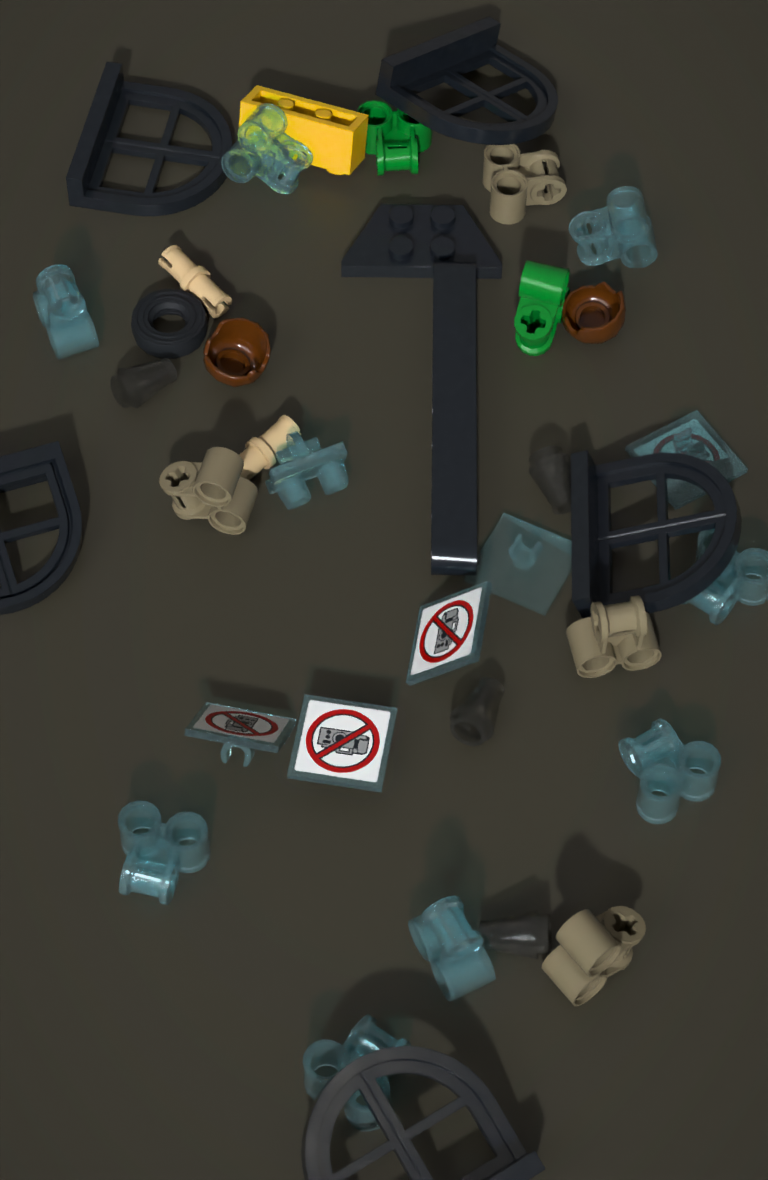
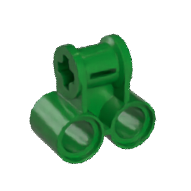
M372 100L361 104L357 112L369 115L365 153L376 155L377 176H383L385 171L410 170L411 174H418V153L427 150L431 146L433 130L399 109L392 111L391 107L382 101Z
M531 260L526 261L519 285L520 301L514 318L515 341L517 347L523 353L529 356H538L550 349L557 325L563 322L562 310L565 299L570 293V286H568L569 269ZM533 327H539L535 330V333H531Z

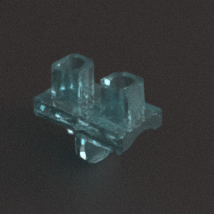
M294 431L286 435L288 448L275 453L279 464L282 465L271 468L269 470L270 479L265 481L270 495L277 492L288 510L297 508L309 502L312 497L305 483L307 480L318 477L326 495L341 491L347 487L349 479L344 461L348 452L343 441L321 449L317 437L303 441L301 435Z

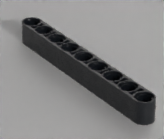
M434 261L431 575L476 576V262Z

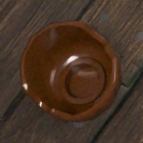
M605 281L596 285H583L571 291L565 299L562 310L564 328L576 340L586 344H602L616 337L625 322L626 304L624 295L621 290L618 292L613 290Z
M244 317L222 320L205 343L203 362L206 370L218 382L235 388L255 382L265 371L270 358L271 346L269 335L259 323Z

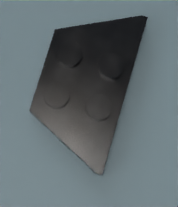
M381 204L341 261V277L433 278L434 261L476 262V279H501L502 262L463 205Z

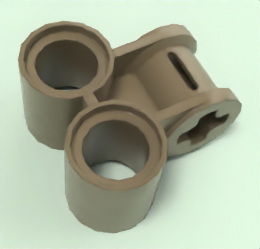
M516 144L487 145L484 149L482 183L490 192L489 213L491 217L498 223L511 225L518 223L524 218L526 206L550 205L560 201L565 196L567 188L565 181L559 177L560 161L558 155L550 150L520 154ZM542 162H546L545 170ZM545 185L548 193H544Z
M224 447L208 449L203 462L178 461L170 464L163 470L159 478V484L163 492L171 495L173 510L179 518L185 520L208 519L213 528L231 535H238L245 531L258 495V489L255 484L240 476L244 466L243 459L233 450Z
M639 595L631 596L628 602L603 605L601 601L592 602L591 617L573 622L566 630L577 674L584 678L603 676L611 672L619 664H622L624 669L630 671L647 669L659 662L662 657L650 614L645 611L644 603Z
M626 906L611 907L598 916H595L589 909L579 911L561 926L556 934V940L560 945L546 957L541 968L574 1006H580L593 998L603 988L609 976L624 970L630 964L633 957L632 947L637 945L645 935V921L639 913Z

